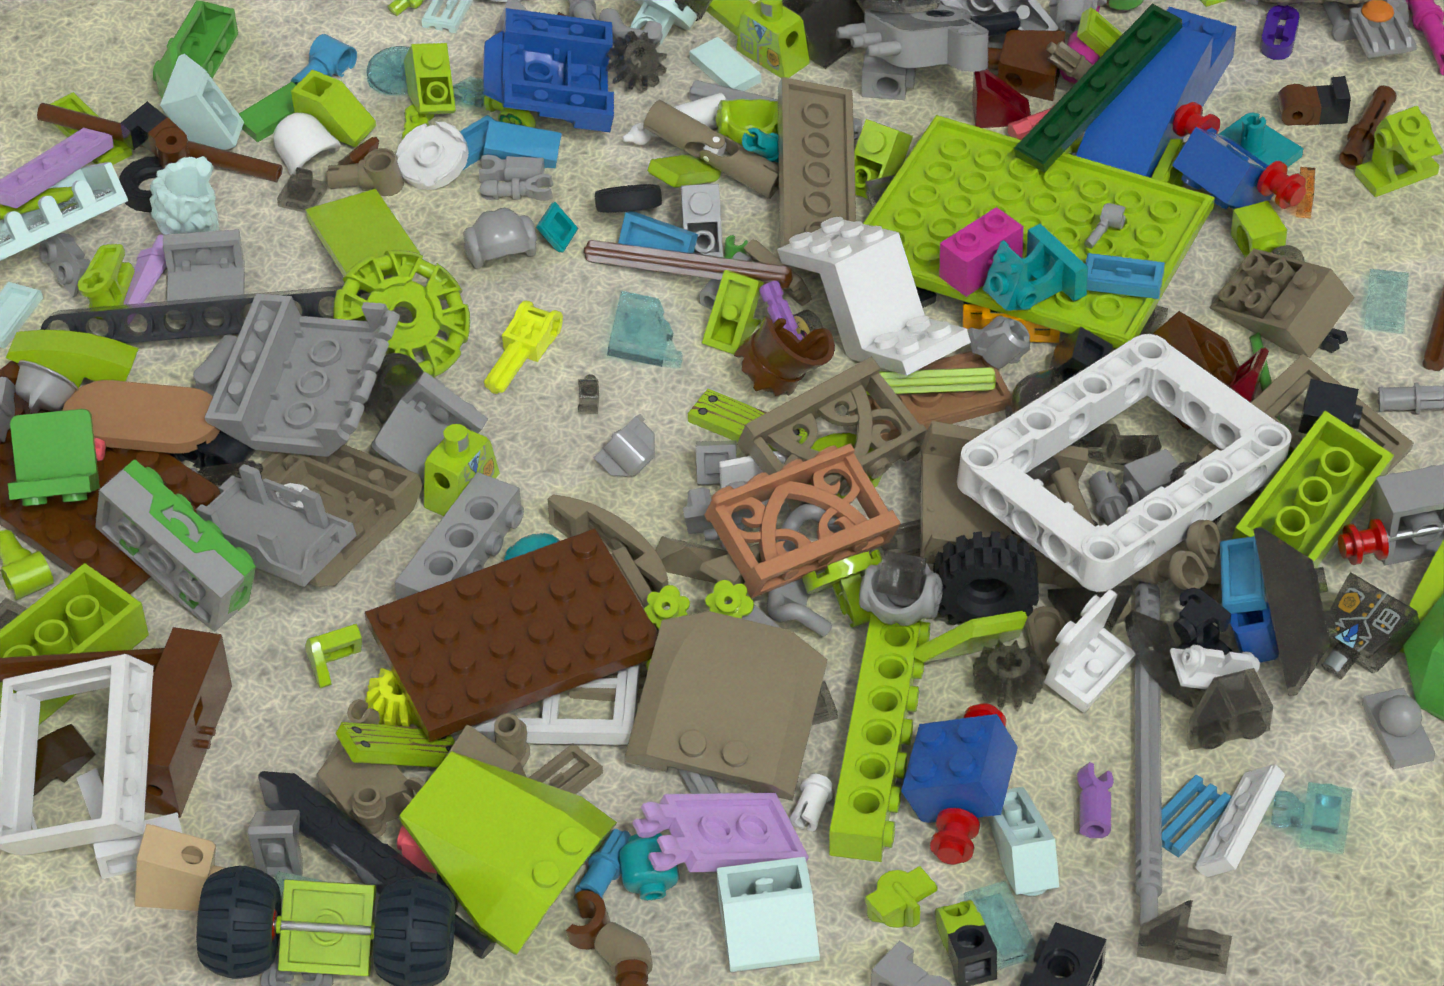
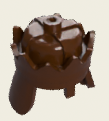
M765 316L760 328L743 340L744 343L737 349L734 356L738 358L744 357L741 363L742 371L754 382L753 388L755 391L763 390L774 393L775 396L786 392L790 396L807 372L815 370L832 359L835 344L831 332L824 327L817 328L800 341L792 332L783 328L786 324V319L778 318L773 323L771 318Z

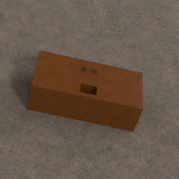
M177 627L172 628L152 680L145 796L146 813L159 815L178 813L179 818L182 816L207 749H210L211 739L216 734V726L232 688L222 634Z

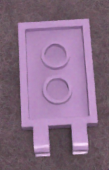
M776 793L664 794L659 804L656 802L642 804L641 809L646 819H634L632 822L638 836L641 838L653 837L666 829H669L671 835H663L657 839L662 852H651L648 855L656 871H666L685 862L689 872H717L719 867L805 857L807 862L809 858Z

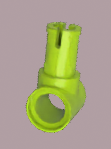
M0 531V558L3 561L0 570L8 590H14L15 601L54 584L49 565L40 551L31 553L21 546L12 531Z

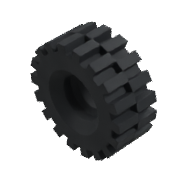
M982 531L973 532L972 539H967L965 535L956 537V545L950 542L946 543L943 546V553L938 551L935 556L933 572L939 575L943 585V595L938 612L942 617L948 615V622L954 625L960 621L965 623L971 619L1018 611L1026 612V615L1029 617L1033 612V605L1037 606L1039 584L1034 551L1029 552V545L1024 541L1017 545V537L1008 535L1006 539H1001L1000 532L991 531L990 537H982Z

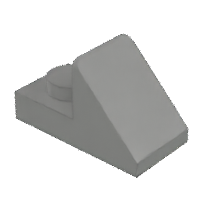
M299 810L257 811L248 826V837L256 869L262 870L271 877L303 876L304 862L299 844Z

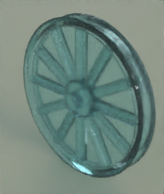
M395 46L386 48L370 59L366 72L368 83L373 90L392 96L408 94L404 59L410 47Z

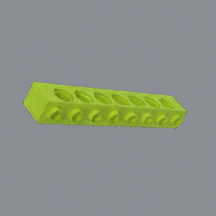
M871 611L829 830V856L882 862L884 847H893L895 821H889L890 812L899 813L902 788L895 786L897 778L904 779L906 774L908 754L901 752L902 745H911L913 720L907 719L908 711H917L919 687L913 686L914 679H922L925 662L914 657L913 651L918 646L929 641L931 623L924 622L925 618L911 626H901L898 623L891 625L883 623Z

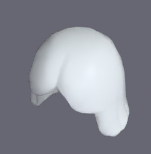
M307 113L288 115L279 122L274 130L275 149L281 159H283L291 176L296 175L304 163L321 151L328 150L335 153L341 147L340 142L314 116Z

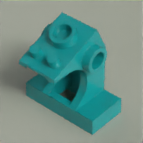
M1038 224L1028 229L1027 257L1025 259L1019 257L1006 241L1000 242L983 286V290L1006 311L1030 309L1035 304L1060 291H1063L1073 301H1076L1087 295L1088 266L1044 226Z

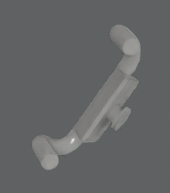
M810 503L802 504L791 512L781 529H791L798 532L802 524L809 519L819 523L826 510ZM836 516L827 525L833 533L842 530L839 525H833L838 519ZM778 540V542L786 541L783 547L787 552L796 549L792 541ZM802 578L769 591L767 611L773 620L778 622L797 620L822 637L828 635L832 628L831 622L806 607L808 594Z

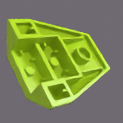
M453 751L448 754L398 818L478 929L514 955L518 954L541 924L553 903L585 861L596 852L617 824L615 820L582 796Z

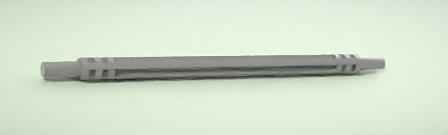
M1139 581V585L1135 588V652L1137 653L1135 656L1136 894L1140 897V929L1144 932H1154L1158 929V897L1162 894L1160 589L1156 584Z

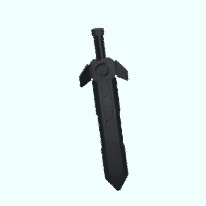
M262 771L258 774L265 805L272 811L299 810V832L306 838L312 839L352 870L364 883L376 885V892L378 894L388 884L403 878L423 877L432 880L431 877L388 844L382 843L337 808L335 803L297 774ZM437 872V882L449 889ZM453 894L454 902H455V913H456V912H457L458 903H457L456 897H455L454 894ZM455 914L454 936L469 946L478 957L484 959L494 949L496 942L490 937L481 934Z

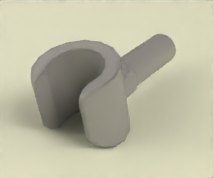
M1111 203L1105 204L1101 212L1100 222L1085 241V245L1088 248H1093L1107 231L1108 227L1122 229L1126 219L1125 215H1123L1126 207Z

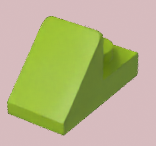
M724 270L702 344L731 354L737 351L744 343L743 340L751 336L761 322V319L753 316L760 297L759 288L764 284L763 281L730 270Z

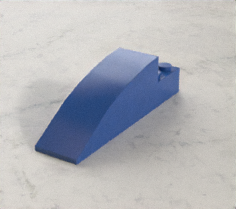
M1168 7V12L1182 19L1183 27L1087 127L1076 156L1151 178L1170 139L1184 138L1173 132L1176 110L1190 102H1197L1203 107L1233 59L1237 26L1196 15L1185 10Z

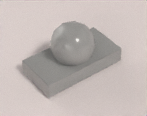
M1404 687L1363 696L1362 706L1393 770L1434 761L1435 750L1421 724V707L1413 698L1407 695Z

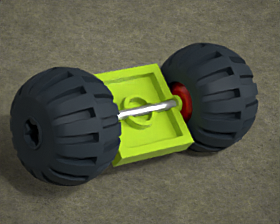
M249 866L227 867L211 874L203 885L197 916V954L203 966L217 975L231 979L253 977L266 971L273 964L277 952L279 934H281L278 971L370 976L373 943L374 968L380 978L393 986H434L445 980L451 966L455 932L454 897L448 888L434 880L423 877L403 878L388 884L382 890L374 921L376 885L285 879L281 916L280 888L273 877L262 870Z

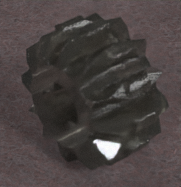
M629 31L625 34V39L617 37L613 41L614 48H610L606 53V57L613 61L606 66V71L616 73L612 84L624 81L625 92H630L635 87L639 93H644L648 86L655 87L660 83L658 76L666 73L667 68L660 62L667 58V53L657 52L656 48L659 47L660 40L649 43L648 32H643L637 37L634 31ZM633 56L635 57L634 61H636L637 59L640 61V67H638L639 63L635 65L633 64L631 60Z
M998 640L995 649L984 646L980 657L976 658L973 664V687L975 693L982 694V699L987 704L997 700L1000 711L1006 706V703H1012V706L1017 711L1022 706V701L1033 704L1037 693H1041V689L1044 686L1041 657L1034 656L1035 653L1032 646L1019 648L1017 640L1011 646H1005Z

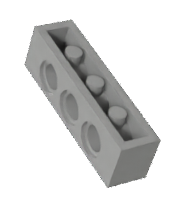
M477 472L396 579L397 600L483 569L488 558L491 555L496 556L500 552L504 536L510 528L516 529L522 521L524 507L521 506L520 488Z

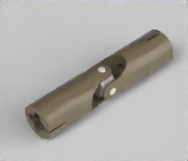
M660 99L648 111L644 120V129L692 156L702 159L710 166L769 199L779 189V166L754 152L747 151L739 143L711 130L710 127ZM726 150V151H728L732 156H722V155H723L724 151Z

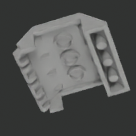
M256 293L206 413V422L255 450L329 457L348 441L349 436L357 429L365 408L363 404L368 401L377 377L376 372L380 369L389 346L387 341L392 338L400 315L394 311H389L386 304L364 302L362 311L367 321L301 316L292 296Z

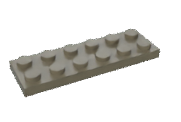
M782 77L778 84L780 248L789 244V239L797 234L804 232L812 233L820 229L821 223L830 218L842 217L843 220L856 221L852 90Z

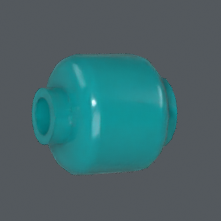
M661 833L649 838H641L638 834L629 837L628 843L619 852L623 886L631 893L640 894V899L645 901L664 898L666 890L674 887L680 876L678 865L666 871H656L648 857L651 852H662L657 842L658 837L663 836Z

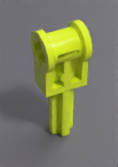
M527 300L521 302L514 318L502 334L504 352L484 380V386L491 393L505 392L526 359L536 362L540 360L549 345L552 344L561 331L563 324L562 312L557 310L548 312L536 308L532 302Z

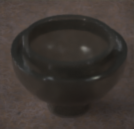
M391 353L384 356L381 367L376 372L377 377L368 401L363 404L365 407L364 413L379 428H382L403 393L424 373L415 360L401 353Z

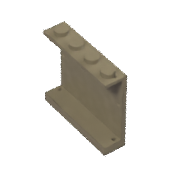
M931 421L921 443L920 560L929 564L935 563V556L938 551L943 553V546L948 542L956 545V537L965 535L967 539H972L973 532L982 531V537H990L991 531L1000 532L1001 539H1006L1008 535L1017 537V545L1024 541L1029 545V552L1034 551L1038 567V582L1057 585L1061 588H1080L1081 584L971 497L962 493L958 488L957 476L962 447L987 430ZM1069 445L1026 474L1034 480L1039 479L1044 483L1043 487L1062 501L1051 475L1062 468L1070 467L1079 487V479L1088 463V448Z

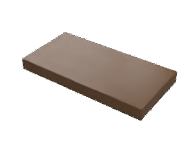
M972 351L938 359L919 370L992 367L996 377L994 390L896 394L920 425L923 424L927 430L931 421L953 424L1014 408V398L998 369L991 366L983 356L974 354ZM867 396L871 411L881 409L872 396ZM883 419L872 421L873 425L884 424L891 429L890 433L883 432L880 434L883 440L889 441L900 436V432L891 421Z

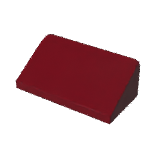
M1266 347L1260 348L1235 370L1228 386L1250 403L1256 394L1269 353Z

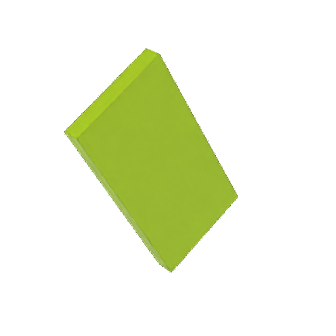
M376 188L305 209L309 224L343 276L355 264L370 255L379 257L383 256L385 251L403 250L420 254ZM388 270L382 272L383 277L390 275Z

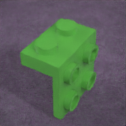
M75 409L16 415L11 419L10 428L16 481L8 483L10 500L22 499L23 506L47 503V496L62 495L63 502L80 501L87 499V492L100 488L92 414L89 410Z

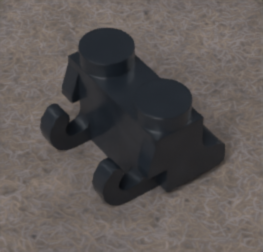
M1199 588L1184 590L1179 598L1180 605L1184 608L1179 612V619L1173 623L1174 630L1180 637L1181 642L1176 649L1185 650L1192 645H1200L1206 649L1221 650L1224 652V655L1232 652V649L1219 639L1220 632H1225L1228 629V624L1231 622V613Z

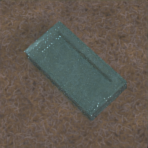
M1370 269L1364 330L1403 334L1409 273Z
M1006 881L964 893V901L970 899L973 901L996 946L997 970L1034 959L1037 945Z

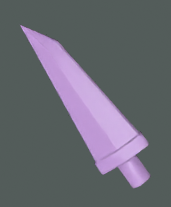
M162 234L157 236L152 248L140 251L134 268L135 272L123 305L144 303L167 267ZM137 313L130 314L128 316V325Z

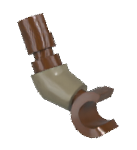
M584 890L577 892L573 898L580 916L583 919H593L584 926L572 924L566 930L570 944L578 949H596L610 964V971L615 975L616 986H649L647 984L648 974L652 971L653 962L651 950L645 939L616 922H611L604 900L597 893Z

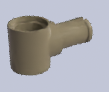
M387 148L374 149L364 157V160H360L356 164L328 166L327 182L330 189L361 186L362 189L376 188L381 196L386 197L398 194L404 186V179L396 156L392 150Z

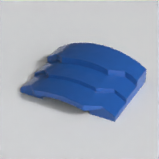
M506 8L503 31L493 35L484 44L483 94L502 103L503 107L536 111L539 116L563 119L572 123L574 128L611 132L614 119V92L608 91V64L613 47L612 22Z

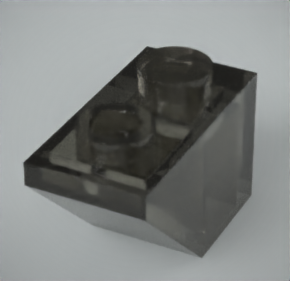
M1254 668L1213 678L1189 719L1186 743L1189 751L1202 747L1204 749H1215L1227 741L1239 738L1255 739L1264 732L1270 731L1273 704Z

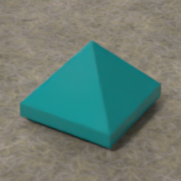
M556 202L551 203L536 226L539 233L548 243L561 253L565 251L579 229Z

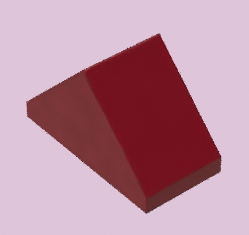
M987 69L973 72L972 106L976 127H1008L1009 123L1031 115L1029 100Z

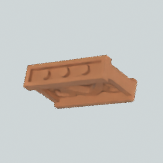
M851 444L840 448L836 446L827 447L812 459L804 462L802 459H796L785 465L781 471L768 475L766 472L760 473L743 486L735 489L732 486L724 487L711 497V502L704 516L708 522L712 523L744 578L745 582L743 585L746 586L751 599L799 580L808 573L828 568L827 565L890 543L901 523L893 510L888 511L856 458L855 450ZM832 473L843 475L850 486L849 493L843 499L836 496L840 489V481L838 480L835 485H829L824 481V477ZM856 498L858 499L859 503L861 504L862 508L867 514L869 520H867V518L864 515H862L856 508L850 505ZM786 499L807 502L826 510L817 526L818 540L811 542L803 534L791 529H776L777 517ZM768 500L765 506L762 502ZM743 509H749L753 517H742L741 522L751 528L760 527L759 532H746L737 528L732 519V514ZM834 516L838 517L833 525H839L842 528L841 531L836 533L830 531L827 526ZM775 540H790L795 544L796 549L787 552L783 547L786 541L776 543ZM759 542L762 563L757 562L747 543Z

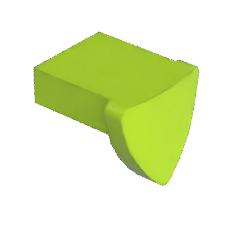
M357 623L307 639L305 651L319 688L332 685L326 663L362 651V636Z

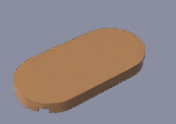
M101 380L78 388L79 390L75 391L63 406V411L75 409L89 410L92 414L94 438L105 441L106 447L188 453L197 450V445L205 441L207 444L210 443L220 432L219 429L210 425L205 420L213 396L203 390L191 387Z

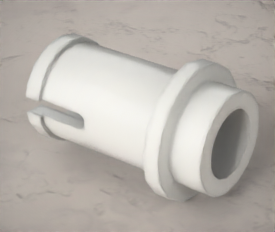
M811 774L802 781L800 785L802 794L790 817V822L793 826L803 829L808 821L807 830L812 832L816 830L826 802H830L834 796L833 784L827 777L820 774Z

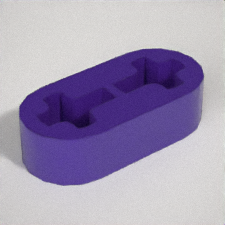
M1277 5L1268 11L1261 38V52L1267 58L1282 60L1292 54L1300 19L1297 9L1288 5ZM1280 20H1286L1285 26L1278 25ZM1275 39H1282L1280 45L1274 44Z

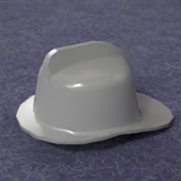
M20 360L18 363L20 369L15 385V393L29 403V410L33 414L38 413L41 409L49 412L60 411L73 393L79 390L69 379L44 366L25 360Z

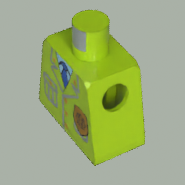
M759 0L743 11L740 18L736 46L738 52L780 78H790L810 64L803 20L798 14L783 6V0Z
M451 424L444 429V439L425 461L424 508L441 516H445L477 472L495 479L500 474L491 441L487 437L471 431L461 424Z

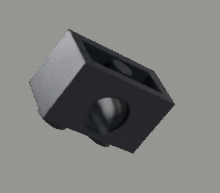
M1055 922L1049 937L1040 938L1033 962L1037 964L1033 973L1027 971L1024 973L1020 986H1095L1105 963L1107 939Z

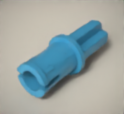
M614 829L610 832L599 852L591 855L588 861L589 869L582 881L577 885L575 893L581 890L592 891L603 899V895L611 881L618 879L621 874L619 852L628 843L629 837H631L628 831Z

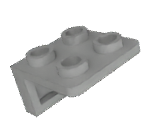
M239 229L163 235V250L168 271L167 301L244 294L245 261ZM209 307L205 310L204 316L205 318L223 317L224 313L218 307ZM178 310L167 312L168 318L171 320L186 319L184 314Z
M424 372L403 393L373 440L372 447L392 464L419 474L422 486L424 487L425 461L444 439V429L451 424H461L467 429L479 433L485 426L488 418L478 412L472 404L465 402L446 388L440 380Z

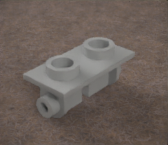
M59 233L42 241L39 253L42 261L47 263L56 275L58 282L64 285L72 297H75L79 289L77 286L78 281L84 275L90 260L84 259L85 254L70 234Z

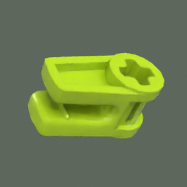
M107 244L100 246L84 275L79 279L77 286L81 294L88 298L90 302L89 308L124 304L135 269L131 263L123 262L125 256L123 245ZM95 317L96 319L104 320L101 317Z

